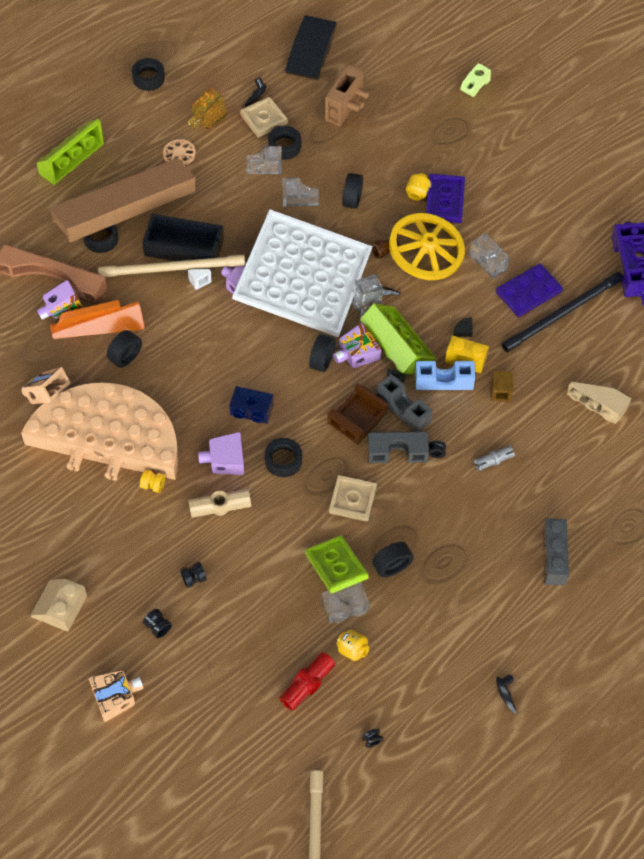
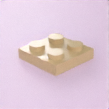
M270 97L240 110V116L257 137L271 132L276 127L288 124V119Z
M338 475L329 514L368 522L377 483Z

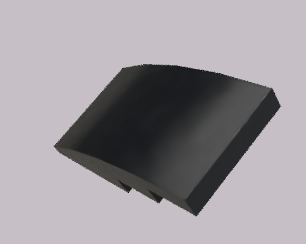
M305 15L292 46L285 72L318 80L326 56L329 54L337 22Z

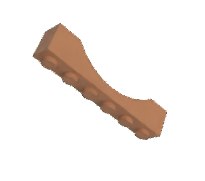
M4 244L0 251V273L11 277L40 274L55 277L64 282L68 280L81 300L98 305L107 289L105 277L98 273L94 274L83 268H76L64 262L60 263L49 257H42L15 246Z

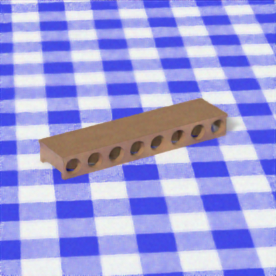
M176 158L50 208L52 220L67 236L70 243L196 192V177L179 158Z

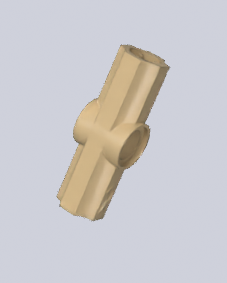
M248 489L227 493L215 491L211 496L188 500L192 518L210 514L223 516L231 510L251 507ZM217 502H224L221 505L216 504Z

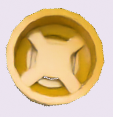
M145 469L141 476L140 488L145 490L150 488L153 492L161 493L166 475L162 473L154 474L152 470Z

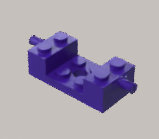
M627 221L624 224H615L611 239L614 252H619L624 271L621 281L624 296L641 297L642 305L644 306V257L635 255V253L644 255V223H631L630 221L628 223Z

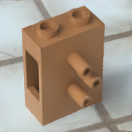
M350 65L346 67L325 97V121L341 127L352 110L358 112L364 107V102L359 101L361 97L367 99L369 92L363 90V70Z

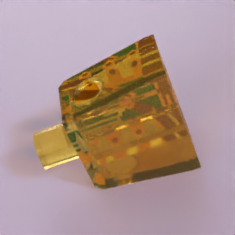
M209 87L192 105L191 109L194 116L188 121V124L193 129H196L199 125L205 129H210L227 116V111L222 95L212 87Z

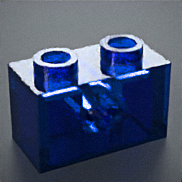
M236 386L229 405L230 415L238 419L245 418L256 423L268 424L274 405V395Z

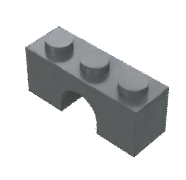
M392 374L377 385V397H382L388 404L387 407L413 431H422L431 423L433 411L420 399L415 402L411 401L405 393V385Z
M376 431L368 433L369 463H388L389 453L395 449H401L406 452L408 463L428 462V432L395 431L393 433H383Z
M546 518L543 528V545L546 548V561L544 565L545 585L565 586L569 577L567 519Z

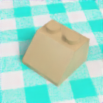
M68 579L49 580L30 616L68 632L87 598L85 587Z

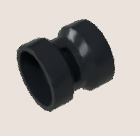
M200 562L194 563L190 568L184 567L180 569L187 588L194 586L197 582L207 581Z
M159 609L152 610L143 619V624L147 628L152 629V634L157 639L166 635L172 628V623L168 619L163 618V613Z

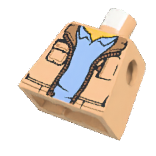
M58 367L37 374L22 387V394L28 398L31 404L49 403L71 382L63 368Z
M123 671L89 678L104 722L132 707L135 704L132 693L144 689L140 677L127 681Z

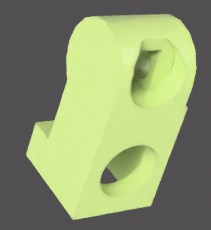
M478 63L463 81L460 88L461 91L474 97L484 84L487 85L489 83L491 70Z

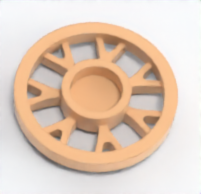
M184 139L173 140L167 143L163 149L165 162L179 158L186 166L196 156L194 145ZM186 151H193V154L186 153Z

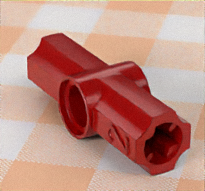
M321 652L307 668L304 667L299 671L293 683L279 697V700L288 710L294 711L308 695L311 696L317 691L322 680L336 666L332 657L327 653Z

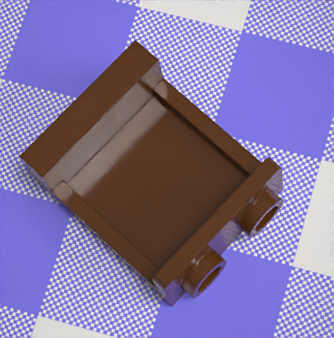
M357 383L354 387V392L337 410L332 409L328 413L327 424L358 445L387 414L388 404L382 397H377L367 387Z

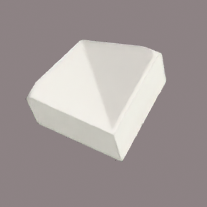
M210 269L188 270L189 281L195 290L212 282Z

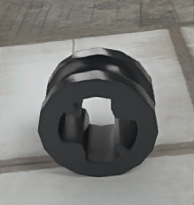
M441 441L430 442L429 456L433 458L445 457L447 445Z
M378 728L370 730L362 736V740L366 741V748H372L384 740L383 736L379 735L380 730Z

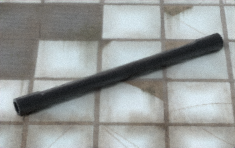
M618 271L598 285L521 333L507 339L501 344L503 350L507 353L521 345L522 342L607 289L614 287L622 281V274Z

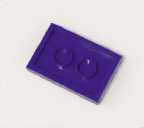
M430 174L431 186L428 190L426 213L441 217L448 222L462 223L465 177Z
M541 263L496 288L498 296L518 318L563 291V287Z

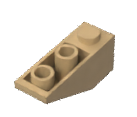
M571 382L567 391V395L571 399L582 403L589 410L595 411L603 416L605 420L611 421L614 424H617L626 412L631 401L630 397L615 388Z

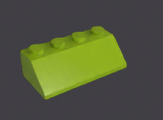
M95 119L86 122L72 135L65 138L57 147H54L46 156L42 157L37 162L39 175L55 185L104 145L100 120Z
M373 303L360 319L375 338L378 345L385 350V355L396 364V369L399 372L415 374L416 361L437 360L435 355L394 306Z

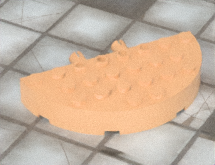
M90 383L62 391L51 402L43 403L32 414L21 432L25 445L71 455L66 466L71 471H73L74 467V471H79L80 464L84 458L109 464L105 477L110 480L112 476V480H117L121 467L139 472H144L145 469L152 470L154 474H165L166 478L173 480L177 476L179 464L176 434L168 415L148 395L125 385Z

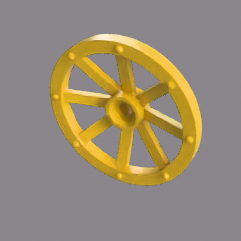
M427 213L408 215L395 224L390 234L389 249L394 261L401 269L414 277L424 280L447 278L458 270L464 259L465 245L460 233L451 223L436 215ZM422 222L437 225L432 233H428ZM415 223L422 235L403 229V227ZM444 229L452 239H439L436 236ZM397 234L417 241L397 247ZM439 245L456 246L457 258L455 259ZM419 248L420 251L412 264L408 263L400 254L401 252ZM435 251L452 265L439 271ZM424 254H429L433 271L416 268Z

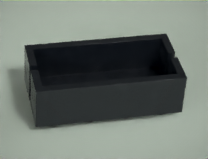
M151 214L147 226L148 230L146 229L142 245L144 256L172 261L218 258L224 241L223 226Z

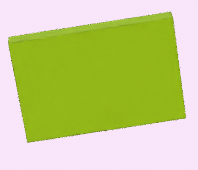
M342 535L305 549V555L331 594L369 579L367 571Z

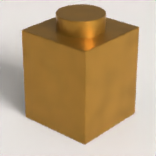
M505 370L493 371L491 401L511 402L513 372Z

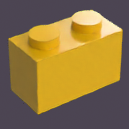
M452 335L447 348L445 363L454 366L455 361H474L475 372L482 373L489 346Z

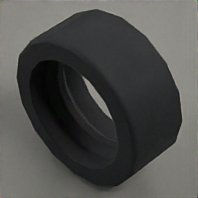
M153 58L137 61L132 67L134 85L144 91H152L161 87L165 80L162 63ZM148 70L158 73L155 77L149 79L139 76L140 73Z
M290 126L274 128L268 136L269 152L274 157L282 160L296 157L301 150V135L298 130ZM280 138H289L295 143L290 147H279L274 142Z
M348 173L343 191V207L358 208L363 187V175Z
M116 225L102 229L111 232V236L103 241L93 240L90 238V235L83 237L86 247L96 253H105L112 250L119 240Z
M130 330L122 331L110 343L107 350V358L120 368L128 366L140 352L142 347L141 338Z
M324 334L317 336L309 360V367L320 372H325L328 369L335 349L334 337Z
M289 438L273 440L265 449L267 469L278 477L294 475L302 465L300 445ZM281 449L289 450L295 454V461L289 465L280 466L273 462L272 455Z
M396 542L380 550L373 558L372 563L381 577H390L406 569L412 563L414 556L405 542Z

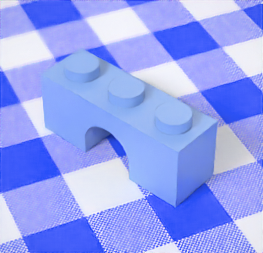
M416 361L415 390H473L474 361H455L452 368L445 370L438 369L436 361Z

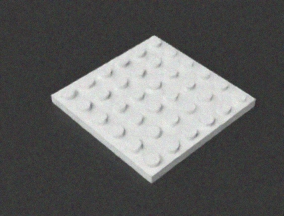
M269 210L232 299L339 337L373 246Z

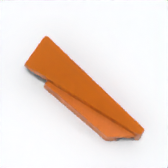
M119 300L64 312L59 316L58 323L49 325L53 339L145 329L139 301L120 307Z

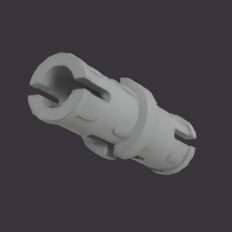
M508 445L498 451L492 450L488 455L475 459L474 464H478L475 466L476 469L481 471L492 465L497 466L501 461L514 457L515 453L510 452L513 451V448Z

